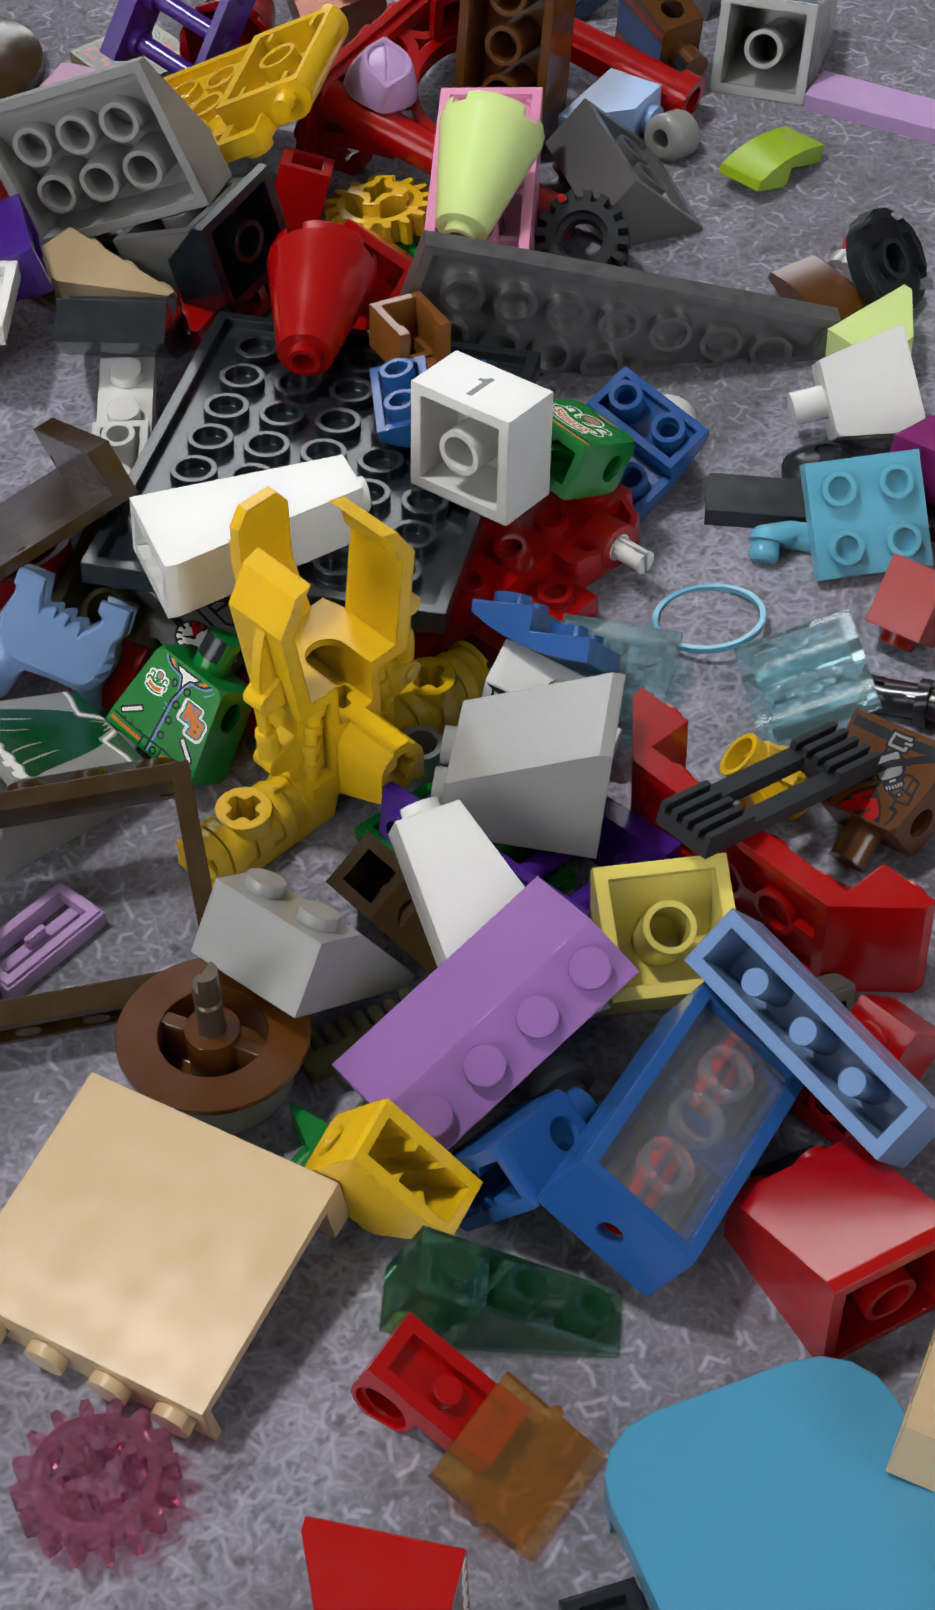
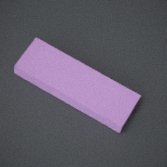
M825 70L805 93L804 109L935 144V99Z

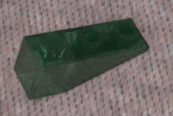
M423 1225L385 1268L379 1331L391 1334L398 1323L411 1312L456 1350L617 1358L620 1349L622 1291Z

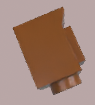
M420 291L369 304L370 346L385 362L395 358L410 359L425 355L428 368H431L451 354V322ZM410 350H414L416 354L410 355Z

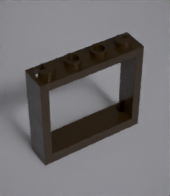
M165 757L152 758L140 762L136 765L135 769L109 773L105 769H87L75 773L67 781L43 784L37 780H24L12 783L4 789V792H0V829L175 799L199 929L212 891V884L188 760L174 762L173 759ZM161 971L0 1000V1045L117 1024L120 1014L131 996L141 985Z

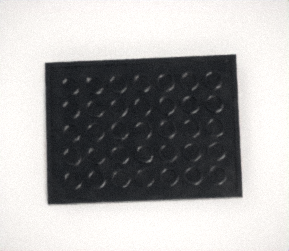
M218 311L129 473L130 479L139 492L134 496L343 455L356 477L363 476L366 480L371 498V509L368 513L396 531L415 550L412 592L418 595L421 600L418 610L411 616V629L416 633L431 632L445 634L487 517L411 483V448L380 442L376 428L369 369L382 366L386 362L370 346L369 330L352 328L333 364L326 372L315 376H303L289 371L280 363L276 351L273 318ZM451 341V353L457 350L478 360L486 359V363L536 384L540 373L541 352ZM410 350V355L416 354V352L414 350ZM128 499L107 513L81 561L82 581L84 583L105 585L118 590L132 589L155 593L133 549L130 500ZM349 545L297 566L300 577L311 584L307 593L310 606L324 598L345 607ZM231 595L224 597L220 600H217L216 602H223L229 604Z

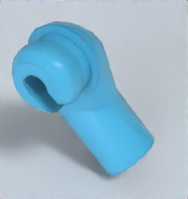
M788 520L759 525L752 530L748 537V540L751 542L748 556L753 562L775 564L779 560L780 548L811 553L807 523Z

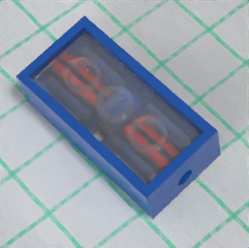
M704 981L659 1020L535 1199L647 1298L695 1264L803 1089L804 1084Z

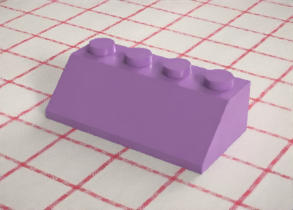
M537 876L338 1058L332 1066L366 1104L389 1098L448 1150L622 989L639 970L587 915Z

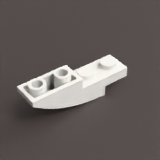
M155 356L100 358L96 422H92V434L109 441L128 475L157 424V366Z

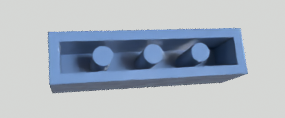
M731 908L684 959L877 1161L904 1169L935 1137V1097L763 923Z

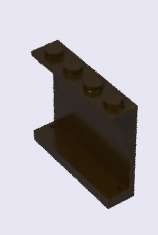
M53 417L33 429L56 469L0 503V580L127 501L129 497L139 493L108 440Z

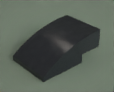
M69 295L68 299L56 298L54 343L65 354L180 358L189 349L191 333L177 298Z

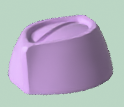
M382 37L373 42L355 58L349 66L343 82L346 91L354 100L381 114L397 112L411 107L417 100L419 93L411 58L404 49L387 37Z

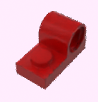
M411 1312L398 1323L351 1387L354 1401L367 1416L399 1433L408 1432L417 1426L476 1476L489 1468L528 1412L527 1408Z

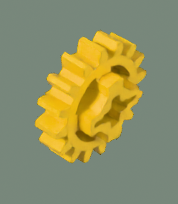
M377 175L376 177H369L368 182L365 184L355 181L350 182L348 191L337 189L334 191L335 198L326 200V221L336 222L344 226L349 218L382 235L393 243L402 242L403 244L410 245L413 244V235L421 236L425 229L429 192L426 183L415 185L414 178L411 177L399 182L396 181L395 175Z

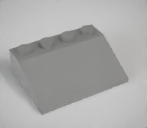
M143 56L0 99V179L9 196L19 193L40 234L42 245L69 227L89 238L208 206L232 176L210 128Z

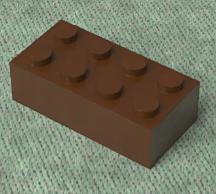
M460 0L454 88L543 87L542 124L545 139L541 152L547 148L545 142L558 128V115L566 108L576 0Z

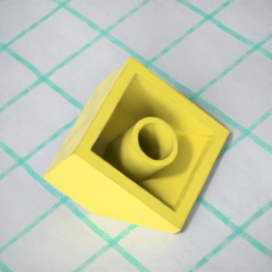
M726 852L717 853L707 859L699 855L591 869L590 919L639 970L608 1001L610 1009L600 1016L672 1008L704 982L684 959L731 908L735 909Z

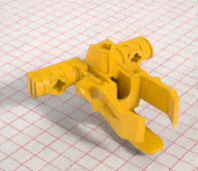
M266 486L238 504L230 523L231 538L229 539L231 565L236 583L229 600V607L250 679V683L244 690L243 700L254 708L257 722L254 733L257 748L253 754V761L267 771L269 775L267 780H260L252 787L233 788L225 792L216 802L214 808L215 817L209 816L200 823L212 888L216 878L245 873L251 868L262 869L297 842L308 836L312 831L335 816L337 798L340 793L381 805L383 786L393 781L404 788L413 778H421L425 775L422 746L403 732L410 727L424 725L434 728L443 737L446 725L458 726L463 701L482 697L485 680L490 670L486 665L488 662L486 658L472 644L466 641H456L449 647L448 651H442L435 657L428 656L414 659L415 636L411 629V616L415 614L421 603L420 597L412 592L415 550L396 531L345 496L329 500V502L341 509L345 524L350 526L345 607L324 598L310 606L307 593L311 584L300 577L293 558L288 500L277 491ZM180 837L176 842V847L180 851L177 853L178 863L187 870L182 837Z

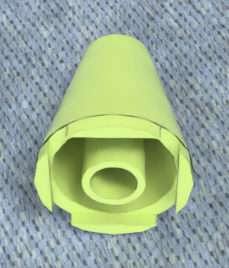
M473 90L467 91L464 100L454 102L455 95L449 98L440 115L435 225L439 233L486 241L541 152L545 135L541 121L537 118L536 124H534L524 115L527 107L518 100L497 92Z

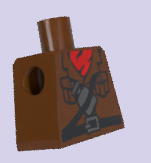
M856 708L847 727L849 731L847 738L855 735L860 738L858 746L867 743L871 746L869 753L877 750L882 754L876 773L820 803L838 824L844 826L829 854L837 861L859 872H863L879 844L906 856H912L919 852L935 832V740Z

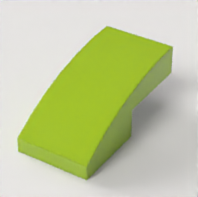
M788 126L776 128L751 139L739 147L721 163L719 173L757 192L781 188L787 184L792 168L813 165L819 162L825 144Z

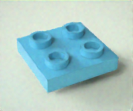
M919 449L807 463L799 466L813 575L816 582L886 572L894 553L925 566L934 565Z

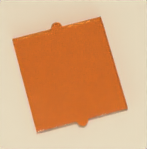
M507 1371L502 1375L427 1477L470 1513L469 1520L473 1526L480 1527L484 1525L514 1552L526 1560H530L605 1453L563 1418L564 1411L561 1406L553 1405L550 1407L512 1373Z

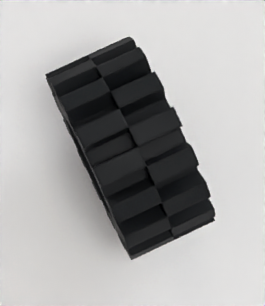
M573 190L565 193L567 200L560 203L556 197L549 203L551 210L548 213L544 210L539 216L540 226H535L534 232L536 251L570 257L563 249L564 236L572 227L588 224L601 232L603 244L600 251L594 257L587 259V261L622 267V265L627 266L630 259L629 249H631L626 218H623L620 207L617 204L612 206L609 197L601 193L598 199L593 196L592 190H583V196L575 197Z

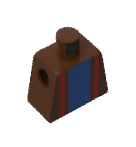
M620 0L615 33L616 39L680 72L688 69L701 76L708 65L707 58L699 51L703 17L692 0Z

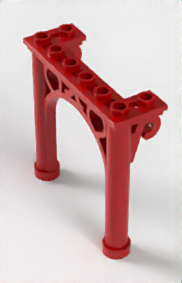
M398 0L397 2H391L380 17L370 25H364L357 36L340 49L310 112L304 118L299 119L295 125V149L334 159L333 169L353 176L369 164L373 154L390 159L397 157L431 176L437 126L424 112L419 97H417V100L411 107L403 110L404 114L398 111L381 114L354 100L346 91L343 83L346 72L355 58L366 47L382 37H387L407 52L412 60L418 85L426 72L434 64L447 55L456 52L458 31L434 40L429 35V31H426L429 28L431 0ZM576 17L574 18L571 63L598 77L603 76L610 68L654 82L661 85V107L664 112L674 109L685 110L691 115L695 112L705 90V78L688 69L680 72ZM347 148L355 149L357 151L355 153H352ZM539 184L537 227L540 226L539 216L544 210L548 213L551 210L549 203L556 197L560 203L567 200L565 194H558ZM576 226L566 233L563 243L572 235Z

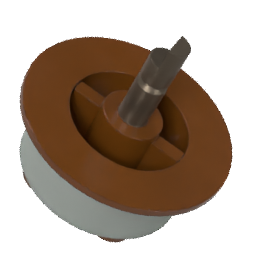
M201 958L171 966L141 985L124 1006L115 1031V1048L119 1066L127 1081L138 1093L229 1134L240 1133L255 1127L272 1116L282 1106L291 1091L294 1076L301 1068L307 1056L311 1040L309 1015L293 1018L220 971L213 962L210 961L208 963Z

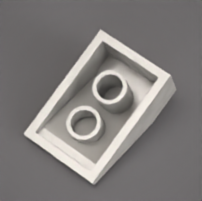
M251 868L245 873L216 878L191 949L192 953L208 963L210 961L213 962L220 971L293 1018L398 990L401 987H408L415 977V973L364 935L339 920L340 914L334 908L318 901L302 898L286 888L287 882L283 877L261 868Z

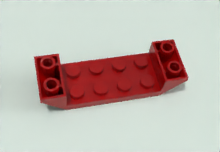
M642 687L633 694L630 811L675 838L655 823L662 800L700 783L686 769L688 720L674 706L663 703ZM764 830L719 852H726L735 909L763 923L815 977L828 973H838L855 983L856 992L914 993L923 986L935 912V900L928 896L925 890L916 882L906 880L889 866L883 864L850 890L845 891L831 875L824 871H818L791 851L781 838L774 834H768ZM682 844L680 858L699 856Z

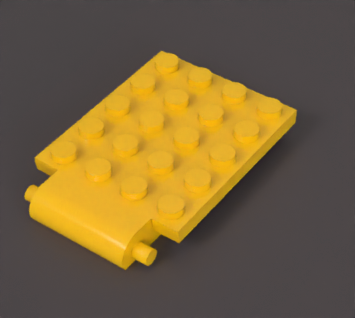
M324 4L320 10L255 35L249 44L163 78L210 128L227 165L246 156L248 159H255L265 154L273 146L274 140L272 137L278 127L302 119L310 112L349 31L348 21L338 7L333 4Z

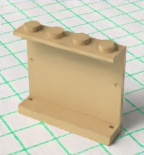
M91 1072L0 1212V1344L5 1337H8L26 1346L24 1350L25 1356L52 1374L62 1376L66 1368L69 1367L89 1377L86 1385L98 1396L112 1404L125 1407L131 1398L151 1408L150 1417L152 1420L179 1437L187 1439L193 1430H196L216 1440L222 1430L211 1410L317 1230L336 1238L350 1215L338 1182Z

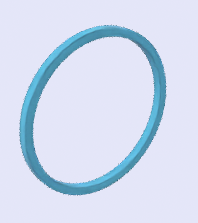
M720 583L700 584L678 590L664 598L656 606L652 615L654 633L664 644L680 651L697 654L720 653L741 647L756 638L766 624V608L757 595L738 586ZM703 590L740 595L754 603L760 612L757 625L746 635L727 643L706 646L686 644L670 638L661 630L658 621L662 610L669 602L686 593Z

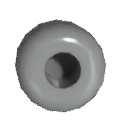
M674 109L660 113L648 121L645 128L644 141L661 162L677 161L690 156L696 151L700 142L699 125L694 116L685 110Z

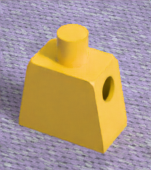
M389 1098L337 1114L330 1122L304 1166L339 1183L350 1213L349 1217L364 1230L374 1235L443 1244L451 1242L483 1183Z

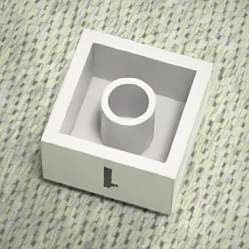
M454 351L411 380V483L507 526L549 494L554 392L462 352Z

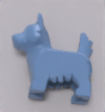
M26 564L24 567H20L14 581L16 585L15 592L0 611V699L5 697L21 673L26 670L72 688V691L76 690L97 712H101L102 688L121 660L123 639L130 634L140 605L111 594L107 601H101L98 612L102 620L90 626L88 617H77L78 609L74 607L65 609L66 604L64 602L52 601L56 573L33 564Z

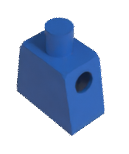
M572 1087L564 1093L558 1089L515 1106L451 1153L483 1181L460 1223V1227L468 1232L536 1209L541 1205L535 1198L598 1109L596 1102L586 1091L581 1088ZM499 1163L503 1171H501L495 1164Z

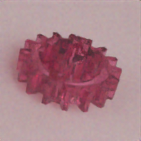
M116 1398L111 1400L105 1414H95L89 1399L80 1401L79 1417L70 1421L59 1410L53 1411L50 1415L54 1430L49 1435L30 1430L26 1437L33 1456L14 1457L12 1462L18 1483L10 1486L9 1489L15 1511L20 1512L18 1519L23 1534L27 1539L38 1536L42 1553L48 1559L58 1554L63 1547H67L71 1566L77 1569L81 1568L90 1552H99L100 1559L105 1568L114 1566L115 1549L125 1545L137 1557L142 1555L144 1548L140 1535L146 1529L152 1533L164 1535L168 1531V1526L162 1508H179L181 1504L178 1483L175 1481L183 1478L178 1453L172 1452L174 1449L169 1430L166 1426L153 1430L150 1412L144 1407L135 1412L129 1419L125 1418L121 1399ZM98 1479L99 1483L95 1484L93 1480ZM143 1488L137 1500L131 1504L134 1493Z

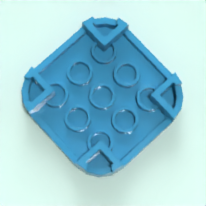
M824 1356L795 1360L651 1412L626 1427L609 1452L604 1477V1508L610 1533L616 1531L652 1610H935V1492L885 1471L905 1413L896 1397L878 1376L847 1360Z

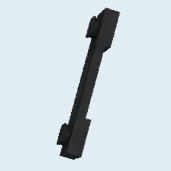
M832 720L792 739L789 748L713 784L707 780L702 781L662 800L655 823L696 854L707 859L875 775L882 754L877 750L869 753L871 746L867 743L858 746L860 738L855 735L847 738L849 731L845 728L836 731L838 723ZM798 771L803 772L809 778L746 810L740 804L732 807L734 802Z

